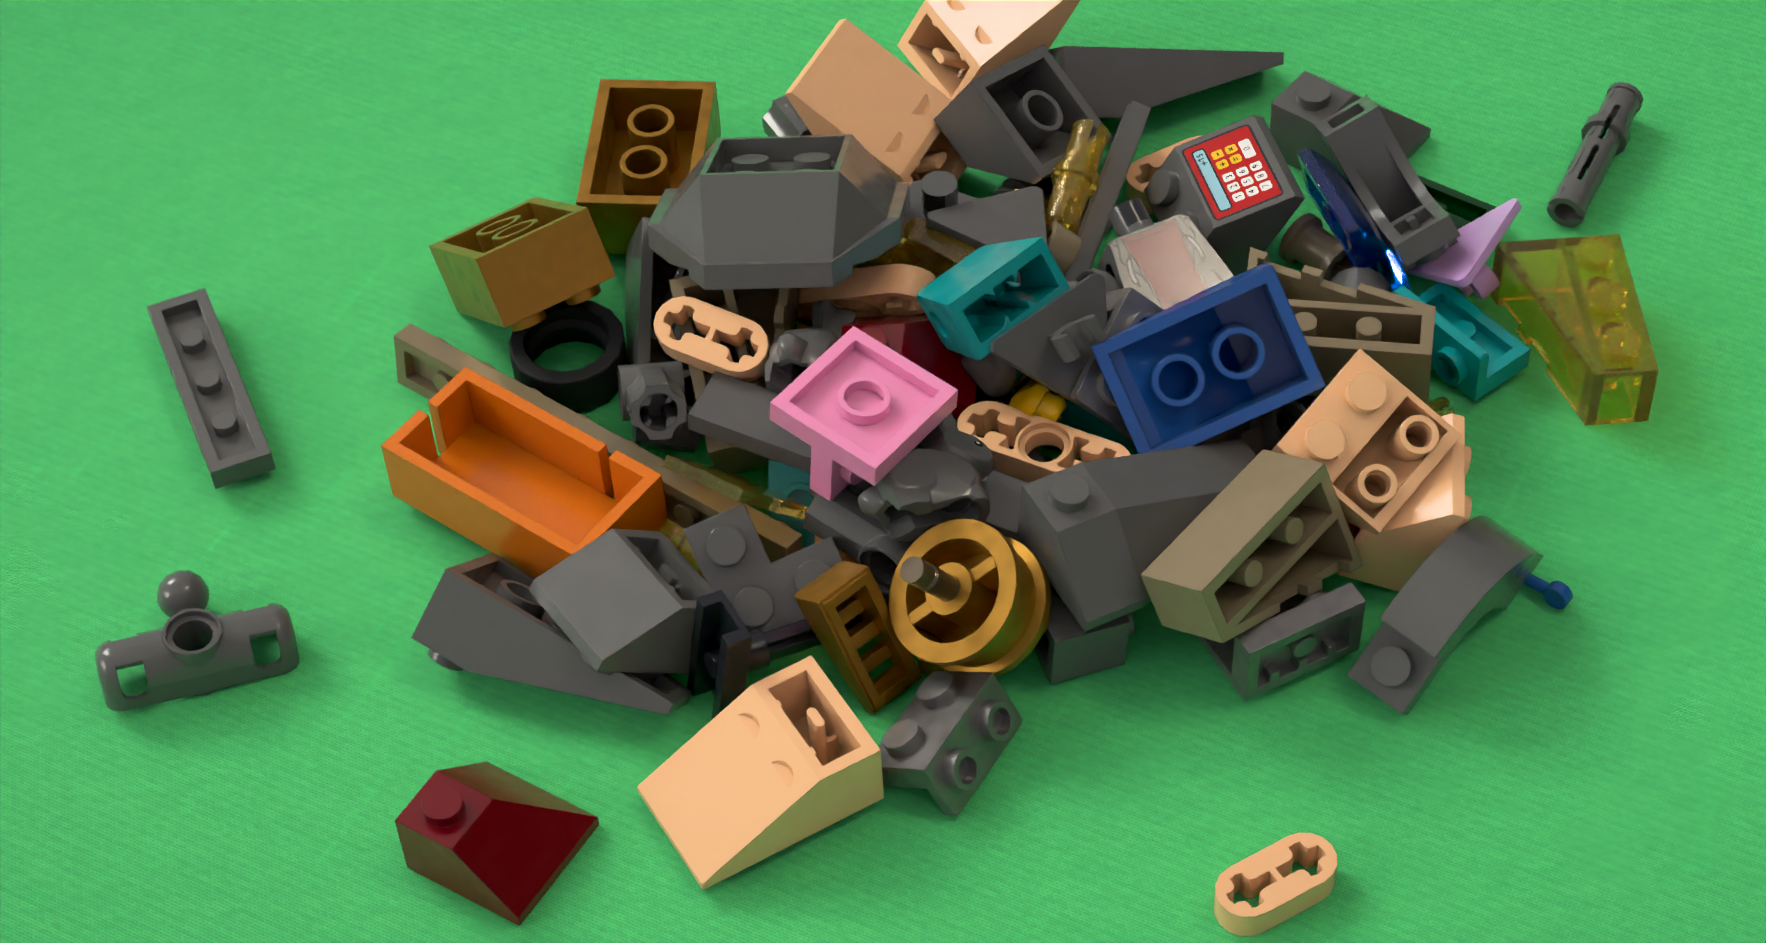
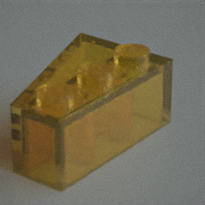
M1620 234L1499 242L1495 249L1492 271L1497 276L1501 285L1489 295L1498 306L1505 305L1518 323L1517 333L1525 344L1533 343L1547 362V374L1585 426L1648 421L1659 369Z

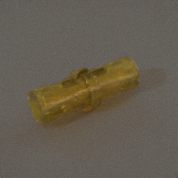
M1091 119L1077 120L1073 124L1063 160L1056 163L1051 175V182L1054 188L1045 211L1046 225L1052 221L1061 220L1063 217L1061 224L1076 235L1079 232L1080 221L1087 199L1097 191L1100 182L1097 169L1105 145L1108 144L1110 138L1109 130L1100 123L1094 139L1090 138L1088 141L1094 124V120Z

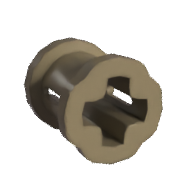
M1311 213L1300 216L1291 224L1279 246V254L1283 260L1291 264L1300 263L1302 266L1307 265L1323 270V279L1331 281L1342 270L1357 267L1360 259L1359 245L1348 239L1341 241L1325 230L1321 219Z

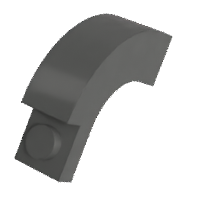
M1367 95L1314 125L1362 210L1404 273L1417 265L1426 264L1439 258L1449 247L1458 242L1456 238L1461 235L1450 215L1428 192L1404 154L1380 108Z
M1478 516L1469 520L1443 541L1402 587L1380 617L1384 623L1347 675L1400 714L1408 715L1439 669L1468 631L1492 609H1507L1544 555L1491 518Z

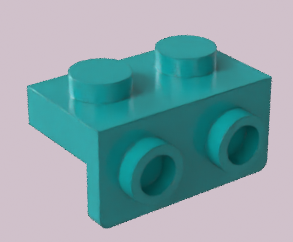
M1438 282L1418 296L1405 286H1400L1391 292L1436 307L1431 368L1436 371L1445 383L1454 385L1474 402L1528 366L1531 349L1448 284Z

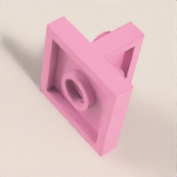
M853 326L770 402V420L811 446L810 489L831 502L848 484L856 485L864 479L875 486L957 407L958 390Z

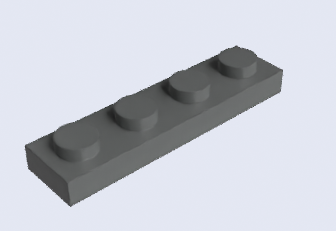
M203 288L147 306L151 323L215 489L276 469L270 448L206 289Z

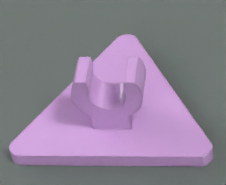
M1516 198L1511 199L1459 228L1458 231L1461 236L1456 238L1458 242L1449 247L1442 256L1429 263L1417 265L1405 273L1458 287L1465 296H1469L1474 291L1480 300L1485 299L1501 285L1497 276L1485 262L1522 206Z

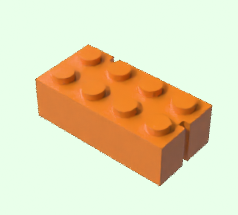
M467 367L463 368L428 401L438 451L442 454L439 456L437 454L429 415L421 410H418L381 445L393 496L486 550L494 552L535 578L612 528L662 532L669 525L661 474L618 450L608 457L607 444Z

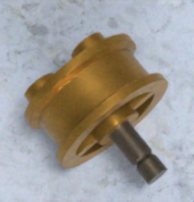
M973 519L949 520L932 527L918 537L901 558L890 587L889 613L898 639L909 652L927 662L939 665L946 671L991 672L995 677L1000 676L1015 668L1031 653L1047 630L1050 622V583L1047 572L1039 558L1024 544L1005 537L990 525Z

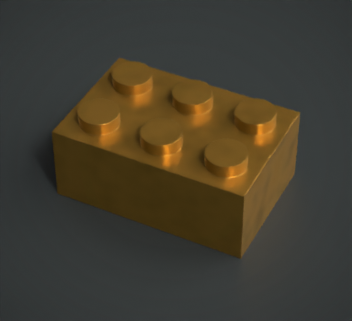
M600 79L576 205L588 208L607 254H626V248L642 217L651 218L665 189L678 188L716 139L721 138L716 82Z
M539 197L529 199L429 246L457 312L503 328L510 326L514 332L527 329L542 322L547 317L544 310L564 300L567 305H575L595 297L602 291L599 284L616 276L588 208Z

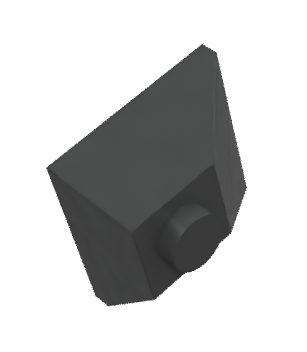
M1304 71L1271 104L1270 131L1287 164L1355 197L1314 125L1363 96L1335 82ZM1374 102L1380 108L1407 159H1409L1430 137L1431 128Z

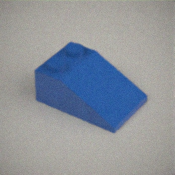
M1263 263L1207 288L1107 338L1103 342L1091 346L1138 454L1196 445L1326 386L1275 269L1267 263Z

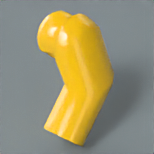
M1034 379L1026 382L1011 398L1009 406L1022 410L1024 414L1031 417L1037 415L1058 423L1062 418V412L1067 408L1063 397L1051 393V389Z

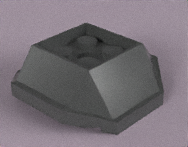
M852 134L717 138L678 188L665 189L647 223L649 248L670 264L688 269L689 278L705 290L834 287L853 274V265L876 259L901 242L910 209L909 182L897 183Z

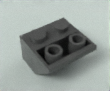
M614 528L535 578L529 588V592L547 612L549 621L561 629L582 653L581 658L584 663L593 670L607 675H611L612 672L650 673L656 676H664L667 673L689 674L697 597L715 592L662 532Z

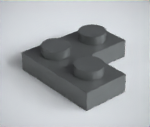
M744 503L683 529L706 582L715 592L723 591L748 631L756 629L763 633L806 619L794 595L832 566L843 561L832 536L771 563Z

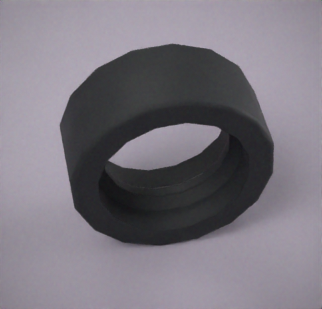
M564 300L545 309L547 317L542 322L527 329L512 332L509 339V349L514 378L518 382L538 390L544 396L576 413L589 412L608 403L619 392L618 365H628L623 325L610 309L589 300L575 305H567ZM574 341L592 343L605 350L595 362L576 370L563 372L548 370L534 363L545 350L561 343Z

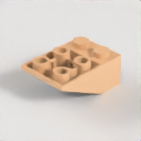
M925 0L897 46L926 81L953 100L971 81L1042 45H1045L1049 50L1080 0Z
M847 19L838 21L785 93L812 135L852 134L897 183L909 182L910 187L912 182L922 180L926 174L933 171L949 172L958 181L967 168V164L933 120L952 100Z
M811 655L749 686L637 786V790L702 890H705L883 799L881 750Z

